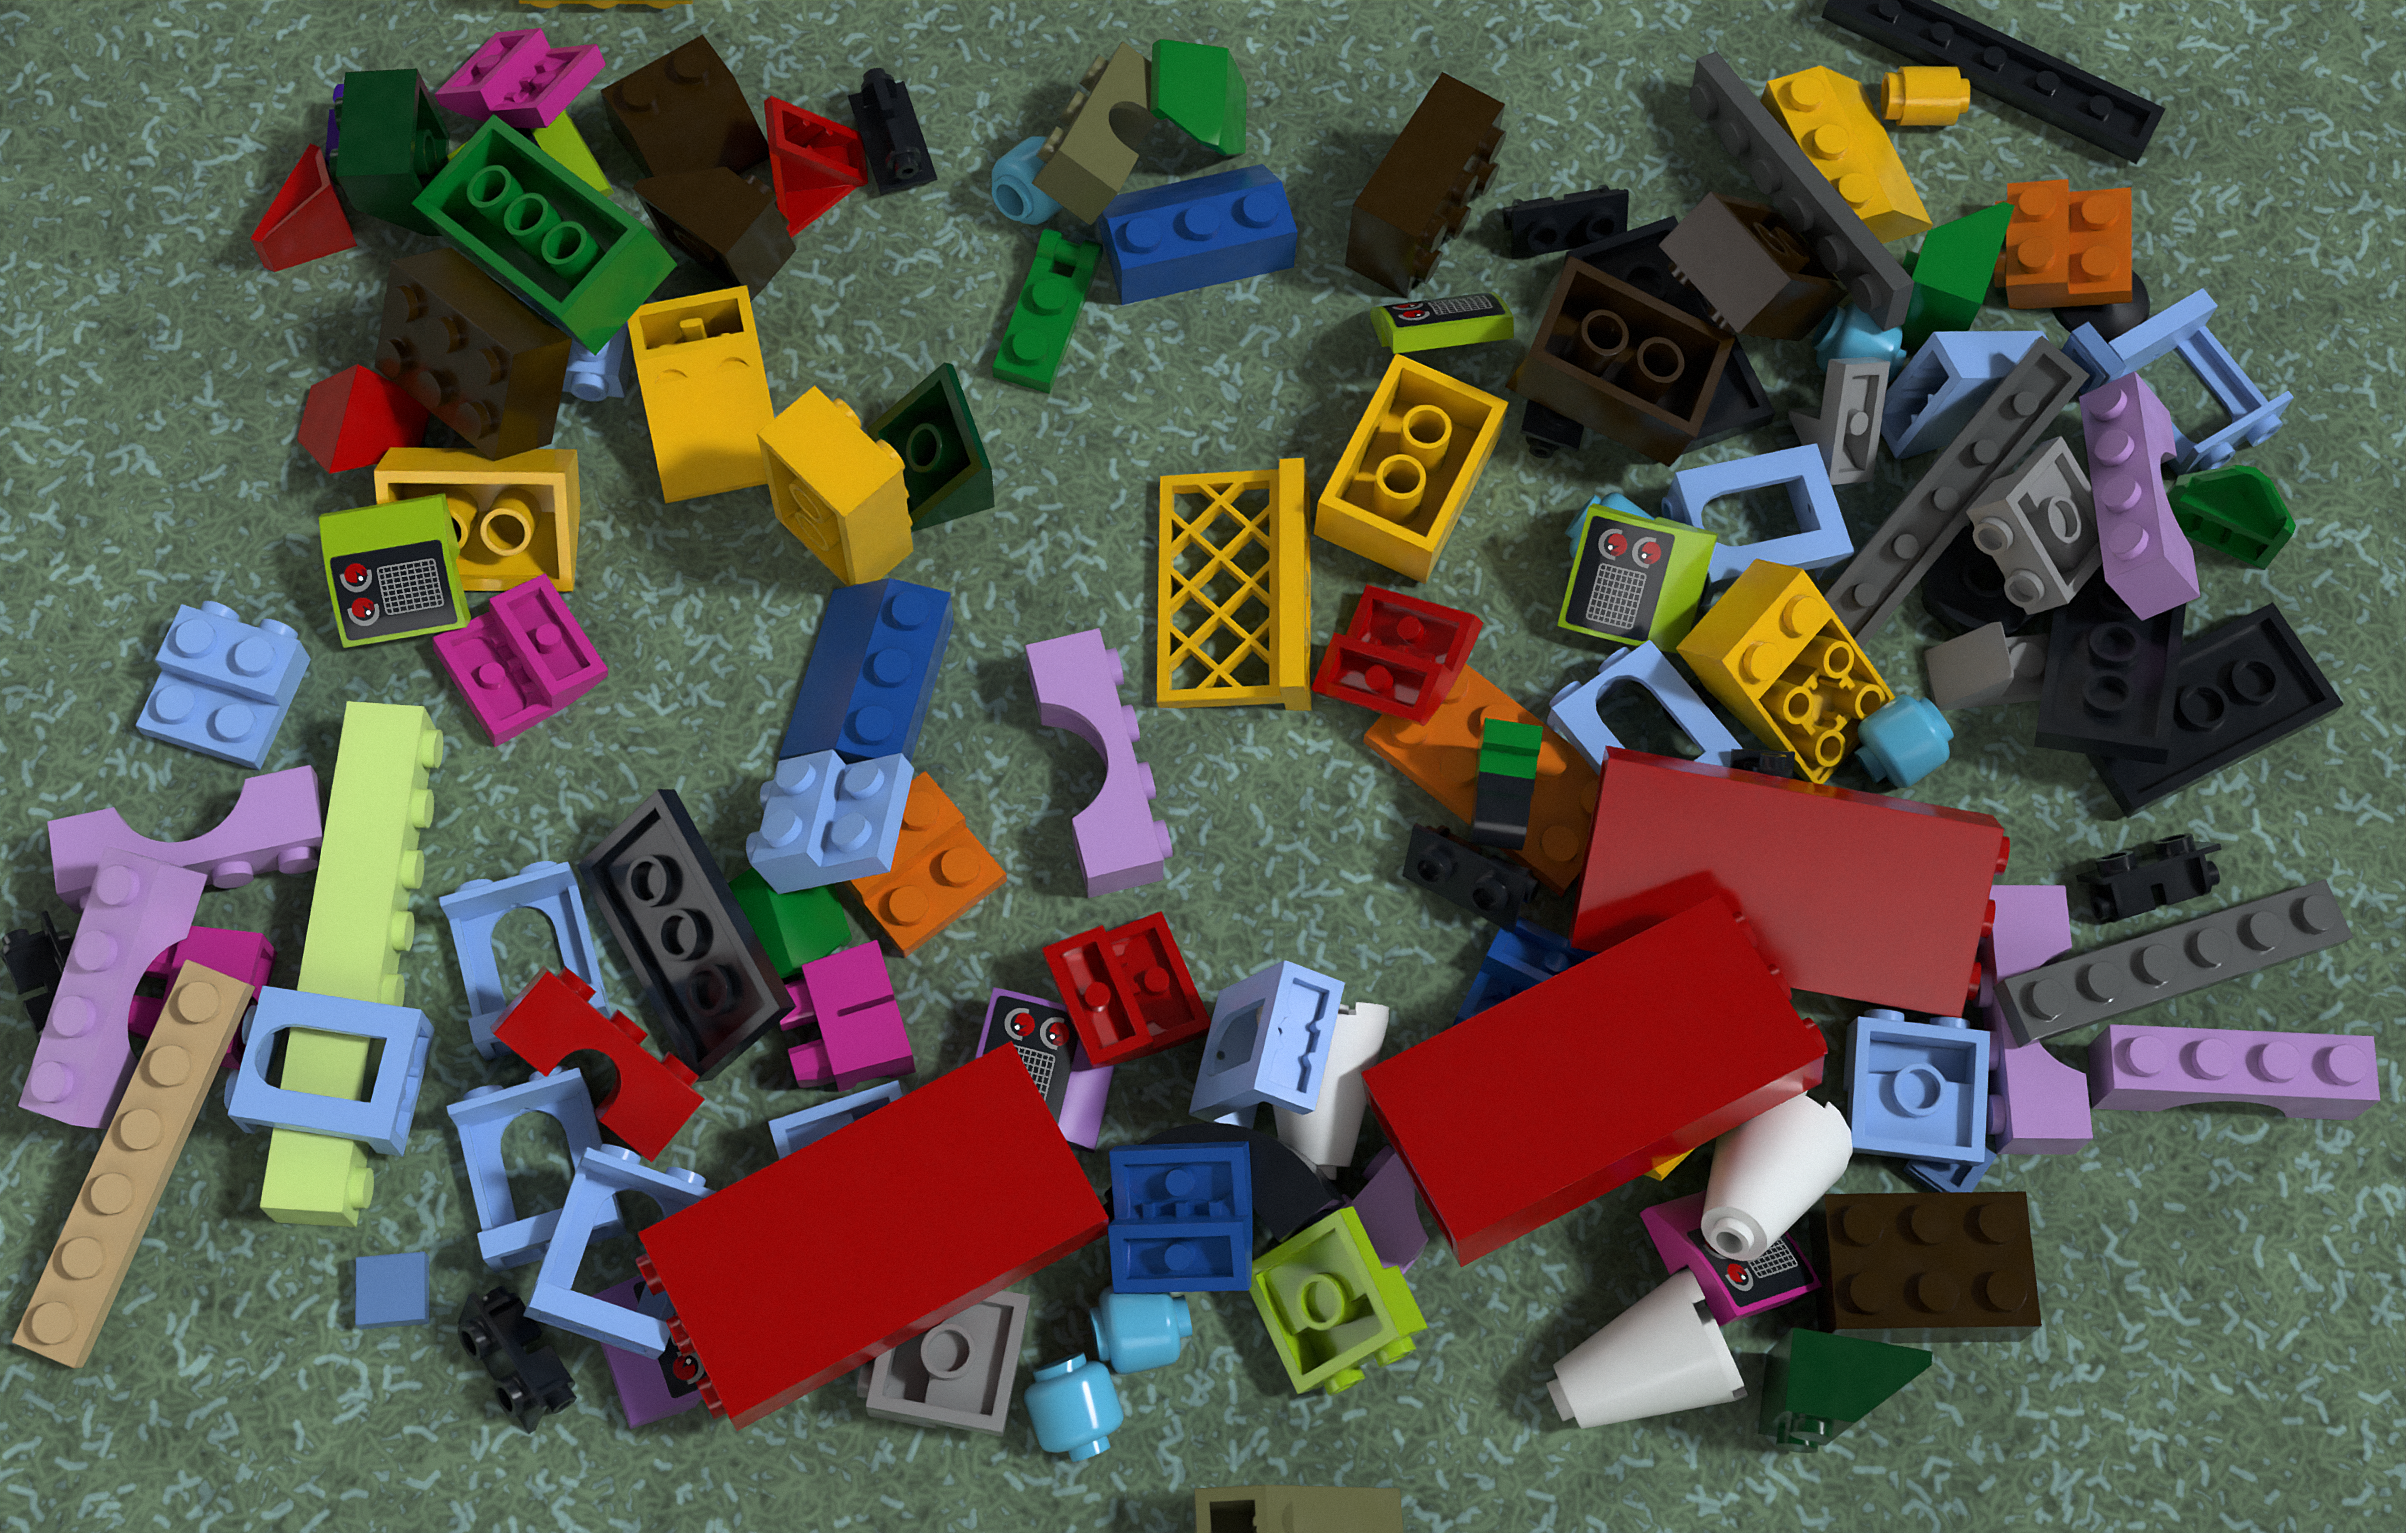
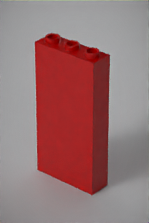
M1605 745L1569 925L1571 948L1601 953L1719 894L1731 914L1739 911L1744 915L1756 937L1757 947L1754 949L1766 967L1770 964H1775L1780 969L1790 988L1961 1018L1965 1000L1973 1001L1978 993L1981 980V963L1974 960L1979 938H1988L1993 928L1996 904L1995 900L1989 899L1994 874L2003 875L2010 852V838L2003 836L2004 828L1990 814Z
M1719 894L1361 1072L1367 1103L1460 1267L1822 1083L1824 1057L1828 1053V1048L1820 1029L1809 1017L1801 1020L1789 1002L1792 1000V993L1784 975L1775 964H1770L1766 967L1754 949L1757 947V941L1747 919L1739 911L1731 914Z
M1010 1041L638 1232L647 1253L639 1256L635 1261L653 1297L666 1290L677 1312L674 1316L666 1319L665 1322L682 1356L685 1358L697 1352L708 1376L696 1381V1384L714 1420L727 1414L736 1431H739L1107 1235L1109 1217L1014 1044Z

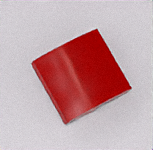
M1366 584L1346 635L1334 632L1311 690L1315 694L1425 726L1436 713L1456 682L1475 645L1483 622L1475 614Z
M1162 911L1107 932L1104 926L1101 925L1042 948V955L1092 1069L1146 1057L1208 1035L1211 1025L1210 1018Z

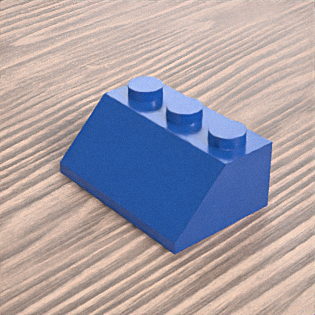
M1264 164L1116 195L1097 218L1121 305L1294 268L1297 228L1282 181Z
M892 578L834 589L779 755V760L833 749L846 765L902 753L911 763L954 624L951 593Z

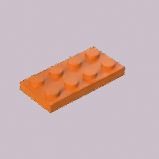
M1466 663L1447 697L1425 726L1384 714L1378 718L1365 733L1363 743L1468 825H1471L1478 741L1485 718L1542 726L1541 748L1538 755L1534 793L1530 801L1529 820L1523 850L1499 849L1522 867L1531 869L1533 876L1560 897L1567 892L1580 875L1599 776L1572 744Z

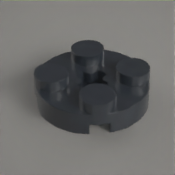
M1971 521L1969 526L1962 528L1920 579L1923 592L1921 597L1922 605L1928 614L1936 617L1944 627L1960 636L1987 624L2001 622L2005 638L2012 637L2015 633L2026 628L2037 613L2027 615L2023 607L2015 605L2008 599L2004 591L2005 577L1993 556L1984 553L1975 544L1973 539L1974 525ZM1981 569H1986L1993 573L1991 582L1999 586V589L1983 591L1974 585V582L1970 580L1969 574L1977 576Z

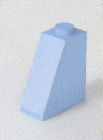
M1933 332L1886 391L1880 432L1896 459H1906L1948 445L2035 339L2041 336L2047 339L2044 332Z

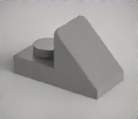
M1876 357L1829 359L1822 407L1794 408L1788 411L1789 418L1802 446L1817 443L1831 485L1873 481L1890 368L1889 361Z
M1994 622L1924 651L1922 657L1933 704L1939 711L2041 700L2050 642L2049 634L2005 638L2002 623Z

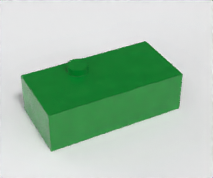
M494 114L411 203L450 244L595 356L678 265L645 225Z

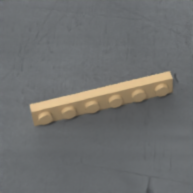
M185 960L12 1343L72 1368H83L256 986L197 962Z

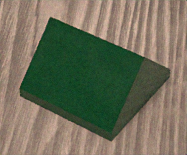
M944 362L866 428L869 437L875 443L879 439L886 441L895 449L904 462V484L909 494L907 499L908 513L913 522V525L910 527L911 533L995 507L992 468L954 365Z

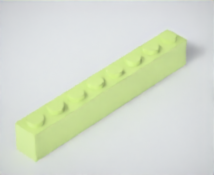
M347 701L297 991L403 1006L405 983L403 975L397 974L401 951H409L414 938V915L412 912H407L411 889H419L421 887L424 876V855L422 850H417L420 828H429L433 819L434 796L432 790L427 789L430 768H439L443 756L442 731L436 730L424 706ZM291 1027L280 1089L370 1103L386 1040L303 1027ZM273 1127L260 1208L275 1222L357 1227L359 1208L367 1209L369 1207L374 1189L373 1170L366 1167L370 1144L366 1141Z

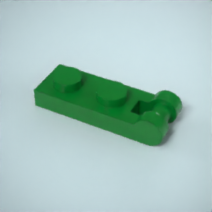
M1049 228L1043 230L1032 267L993 363V377L1048 394L1051 393L1099 268L1103 254V244L1090 240H1084L1082 244L1065 240L1063 232ZM1059 262L1075 267L1072 278L1053 273L1056 263Z

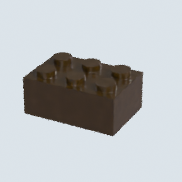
M1444 72L1440 74L1353 204L1345 259L1346 267L1405 298L1408 297L1417 281L1427 284L1431 280L1443 255V252L1438 249L1446 237L1453 240L1459 237L1471 213V208L1467 205L1475 193L1485 196L1498 174L1500 164L1494 162L1499 154L1507 135L1506 131L1500 129L1505 108L1504 103Z
M1710 191L1659 244L1661 249L1672 260L1667 265L1671 274L1687 289L1694 291L1697 288L1711 303L1707 308L1709 316L1720 328L1731 335L1737 332L1738 334L1749 335L1753 338L1760 336L1768 337L1772 340L1800 341L1825 317L1832 307L1838 305L1850 293L1834 273L1824 268L1816 251L1799 233H1796L1790 227L1782 214L1771 205Z
M446 247L391 260L374 367L490 459L497 461L552 444L572 338L453 248Z
M1569 256L1545 289L1505 387L1670 467L1697 438L1736 337L1581 260Z
M2026 1191L1824 1194L1808 1212L1813 1270L1823 1286L1815 1291L1819 1332L1887 1344L2021 1342L2042 1327Z

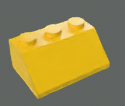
M1821 65L1767 81L1760 100L1762 105L1882 244L1932 228L1933 223L1861 82Z
M390 447L374 469L377 504L445 493L461 552L456 559V564L464 591H507L545 573L557 592H573L581 506L577 449H533L493 461L478 448Z

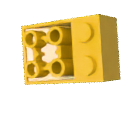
M747 285L641 305L627 322L665 503L768 484L757 432L775 417Z
M1756 558L1676 647L1677 651L1708 692L1771 750L1795 752L1793 770L1806 782L1824 784L1860 743L1857 733L1858 724L1896 698L1802 568Z

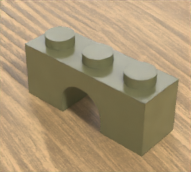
M1123 41L1108 60L1100 54L1096 56L1079 81V84L1087 89L1086 92L1083 94L1077 90L1057 118L1066 126L1063 130L1056 126L1036 154V157L1044 163L1032 184L1090 226L1119 193L1139 157L1133 150L1159 121L1150 112L1152 62Z

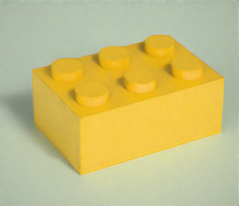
M1396 353L1318 501L1314 535L1426 584L1500 438L1509 402Z
M814 385L757 432L775 517L847 587L877 581L914 551L910 528L913 522L909 516L907 506L909 494L905 488L903 477L905 465L899 454L890 444L882 439L875 443L860 429L862 427L861 422L848 404L840 398L831 401Z

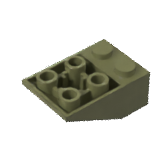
M1247 1485L1194 1488L1192 1500L1194 1533H1403L1400 1488Z

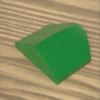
M1159 39L1152 44L1151 114L1159 120L1169 119L1195 141L1223 156L1236 158L1245 154L1247 85L1229 49Z
M2231 465L2179 475L2166 493L2172 512L2184 536L2263 570L2267 568L2289 541L2296 528V524L2272 480L2256 467Z
M753 867L728 883L781 979L803 972L801 965L827 957L840 945L844 947L852 940V935L834 883L778 894Z

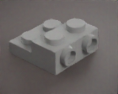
M2062 436L2041 442L2015 473L1994 480L1966 511L1974 525L1973 539L1975 544L1981 551L1993 556L2005 577L2004 591L2006 596L2015 605L2023 607L2027 615L2068 604L2103 562L2092 487Z
M1001 1290L863 1364L858 1380L857 1397L867 1398L865 1407L868 1415L935 1429L937 1425H943L1003 1437L1030 1306V1296Z

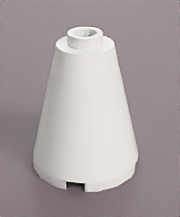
M1356 1002L1355 1010H1349L1348 1005L1340 1004L1315 1111L1301 1115L1272 1104L1278 1139L1306 1155L1323 1171L1329 1180H1336L1337 1167H1350L1367 1104L1361 1072L1377 1065L1389 1019V1007L1384 1005ZM1263 1006L1256 1009V1021L1258 1027L1261 1019Z
M1805 1091L1717 1136L1701 1220V1230L1706 1241L1719 1254L1740 1261H1750L1759 1258L1844 1174L1853 1153L1851 1131L1840 1111L1829 1101L1825 1108H1823L1817 1102L1805 1096L1807 1093Z
M1689 1267L1674 1274L1553 1364L1558 1378L1546 1384L1562 1421L1576 1417L1580 1428L1585 1429L1732 1402L1748 1396L1724 1337L1708 1306L1705 1305L1703 1301L1705 1296Z

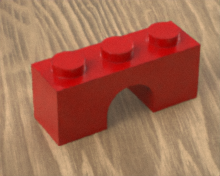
M543 965L491 1025L492 1033L545 1077L550 1074L566 1055L574 1051L594 1049L608 1055L614 1064L615 1081L612 1090L594 1113L599 1121L652 1163L705 1100L692 1088L693 1084L699 1079V1076L671 1052H668L660 1061L640 1044L648 1034L620 1010L617 1009L608 1019L588 1001L596 991L565 966L556 976Z

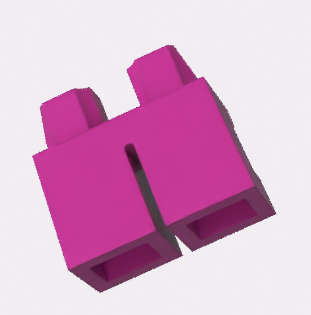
M191 926L187 939L174 943L163 950L144 972L147 977L168 980L163 999L133 996L128 1016V1032L134 1037L149 1041L185 960L197 962L256 986L220 1065L240 1070L246 1048L242 1041L244 1017L250 1006H257L262 985L269 986L278 952L263 933Z
M878 940L801 965L805 978L785 985L797 1007L780 1021L782 1031L818 1021L823 1039L788 1049L799 1088L822 1086L836 1081L838 1091L843 1092L852 1089L857 1083L885 1075H889L890 1079L916 1072L912 1051Z

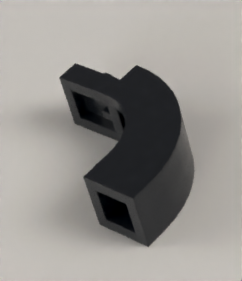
M1194 1123L1161 1132L1139 1144L1249 1141L1252 1206L1280 1242H1286L1346 1204L1328 1177L1306 1155L1278 1138L1247 1127L1228 1123ZM1112 1186L1104 1193V1197L1108 1201L1103 1205L1109 1217L1108 1225L1115 1219Z

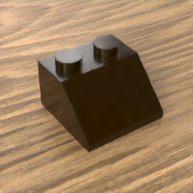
M703 34L600 90L611 130L646 178L724 166L739 175L770 158L769 145L735 77Z
M724 166L639 179L632 188L663 239L729 287L747 285L750 302L766 287L797 250L786 229L790 224L788 219L774 205L777 196L765 183L751 174L742 179Z

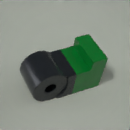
M1485 718L1477 749L1470 843L1518 851L1523 850L1529 820L1530 801L1534 793L1538 755L1541 748L1542 726Z

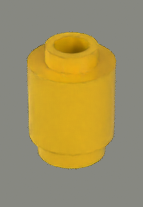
M1900 66L1897 72L1884 73L1880 92V110L1883 120H1896L1897 126H1954L1959 114H1966L1970 104V82L1968 78H1961L1958 67Z

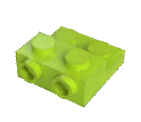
M1354 1206L1335 1211L1252 1261L1251 1288L1249 1292L1297 1394L1324 1386L1328 1396H1332L1357 1385L1366 1379L1360 1366L1375 1358L1379 1368L1410 1355L1417 1350L1411 1337L1428 1328L1399 1266L1383 1268Z

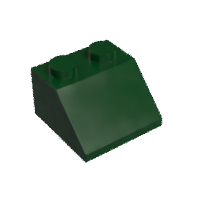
M418 69L345 72L343 97H337L334 106L335 121L340 132L338 149H332L330 153V172L334 184L343 188L355 210L425 236H442L411 204L448 164L447 155L449 153L450 133Z
M1793 1327L1766 1353L1758 1434L1777 1437L1776 1446L1783 1450L1798 1453L1818 1452V1444L1825 1446L1928 1369L1932 1365L1933 1351Z

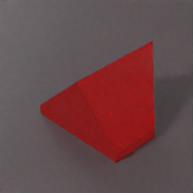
M770 96L764 100V110L775 194L777 196V208L788 219L790 224L786 229L790 237L793 238L854 189L868 184L864 144L860 132Z
M311 143L250 238L264 268L273 272L357 246L340 194L332 180L321 147Z
M357 364L311 385L297 441L303 445L328 474L379 464L390 447L423 448L431 411L394 382Z

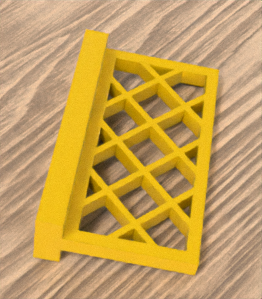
M1304 458L1279 459V469L1160 476L1156 699L1159 708H1197L1284 703L1286 710L1312 711L1311 485ZM1269 489V505L1251 522L1231 505L1246 490ZM1201 493L1212 504L1189 525L1174 512V494ZM1224 513L1243 530L1219 551L1200 534L1217 517ZM1268 524L1269 537L1261 531ZM1174 526L1182 532L1175 540ZM1252 539H1255L1269 551V561L1250 578L1230 560ZM1193 542L1212 560L1188 581L1174 569V558ZM1223 568L1243 586L1219 608L1199 590ZM1267 580H1269V594L1261 588ZM1173 581L1181 588L1174 596ZM1254 595L1269 608V618L1250 635L1232 620L1230 616ZM1193 598L1212 616L1187 638L1173 625V615ZM1223 625L1243 643L1218 665L1199 646ZM1268 636L1269 651L1261 645ZM1174 639L1181 646L1172 654V643ZM1254 652L1269 665V685L1242 686L1229 674ZM1190 655L1211 672L1196 689L1172 690V672ZM1221 682L1227 686L1216 688Z

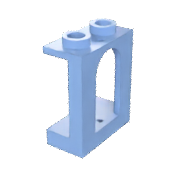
M2203 288L2108 343L2111 349L2127 366L2120 378L2139 370L2177 348L2227 408L2232 417L2231 425L2199 444L2186 438L2171 421L2177 457L2166 462L2177 476L2193 473L2198 469L2205 471L2222 467L2235 455L2236 451L2233 448L2247 440L2253 447L2263 443L2282 427L2283 423L2279 417L2294 398L2287 391L2268 402L2205 325L2218 305Z
M1817 443L1675 472L1667 497L1662 499L1663 518L1704 529L1701 513L1703 507L1710 500L1721 495L1785 483L1802 532L1801 534L1744 546H1726L1716 542L1700 599L1701 606L1710 605L1716 589L1732 586L1756 558L1802 568L1804 571L1814 569L1818 581L1837 578L1848 565L1854 549Z
M1650 639L1632 652L1627 647L1617 650L1601 664L1598 669L1600 673L1598 676L1583 686L1579 681L1570 683L1560 690L1549 703L1551 710L1546 725L1556 733L1561 730L1598 776L1600 775L1605 745L1625 748L1602 722L1596 711V705L1631 680L1641 683L1650 690L1702 751L1703 754L1695 759V762L1730 768L1731 749H1743Z
M553 861L536 862L522 868L517 876L496 882L489 879L472 880L458 886L455 889V893L439 897L440 906L450 923L472 1013V1018H469L468 1022L473 1043L485 1061L516 1053L497 1038L490 1029L491 1025L507 1008L492 949V933L496 923L506 913L516 908H534L551 918L555 926L564 965L596 991L588 1002L608 1019L611 1017L612 1013L578 881L568 861L560 864Z
M1284 960L1220 990L1188 1115L1207 1122L1228 1123L1252 1129L1258 1103L1262 1101L1301 1115L1315 1111L1345 982ZM1263 1006L1261 1019L1258 1027L1256 1021V1009ZM1217 1052L1220 1053L1221 1060L1217 1058Z
M262 985L257 1006H250L244 1017L242 1041L246 1048L240 1070L234 1069L226 1083L224 1104L226 1109L229 1110L227 1115L245 1133L255 1134L257 1125L366 1141L376 1153L403 1157L435 1029L421 1009ZM286 1027H303L386 1040L371 1102L284 1090L268 1085L282 1030Z
M556 1066L547 1077L536 1071L529 1076V1082L503 1089L500 1085L482 1086L464 1094L463 1101L446 1106L449 1117L458 1128L482 1228V1232L477 1233L482 1257L494 1273L544 1259L562 1208L520 1221L517 1220L501 1154V1139L505 1128L515 1118L528 1112L540 1111L552 1115L561 1122L566 1132L575 1172L587 1147L600 1151L601 1145L604 1144L598 1118L594 1113L595 1107L590 1087L579 1067L569 1070L566 1066ZM617 1193L605 1200L601 1206L587 1245L627 1234Z
M602 1144L600 1151L587 1147L578 1164L523 1316L656 1360L664 1352L671 1333L665 1320L672 1317L675 1311L666 1290L653 1297L646 1283L636 1312L570 1290L597 1214L605 1200L613 1194L625 1190L642 1191L654 1198L662 1209L664 1219L717 1191L705 1188L706 1179L686 1169L667 1167L664 1174L639 1165L641 1157L628 1149L610 1144Z

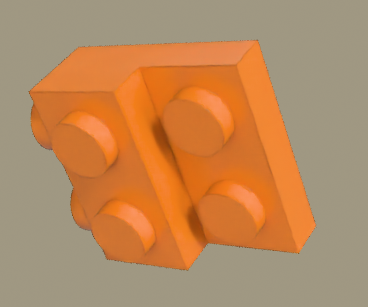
M2069 179L2007 183V200L1995 201V204L2006 202L2015 205L2005 234L2006 251L1999 252L1994 267L1995 288L2006 287L2010 309L2132 303L2131 187L2070 192Z
M924 771L911 781L890 872L842 881V883L904 958H906L1007 881L1005 871L966 827L965 816L931 776Z

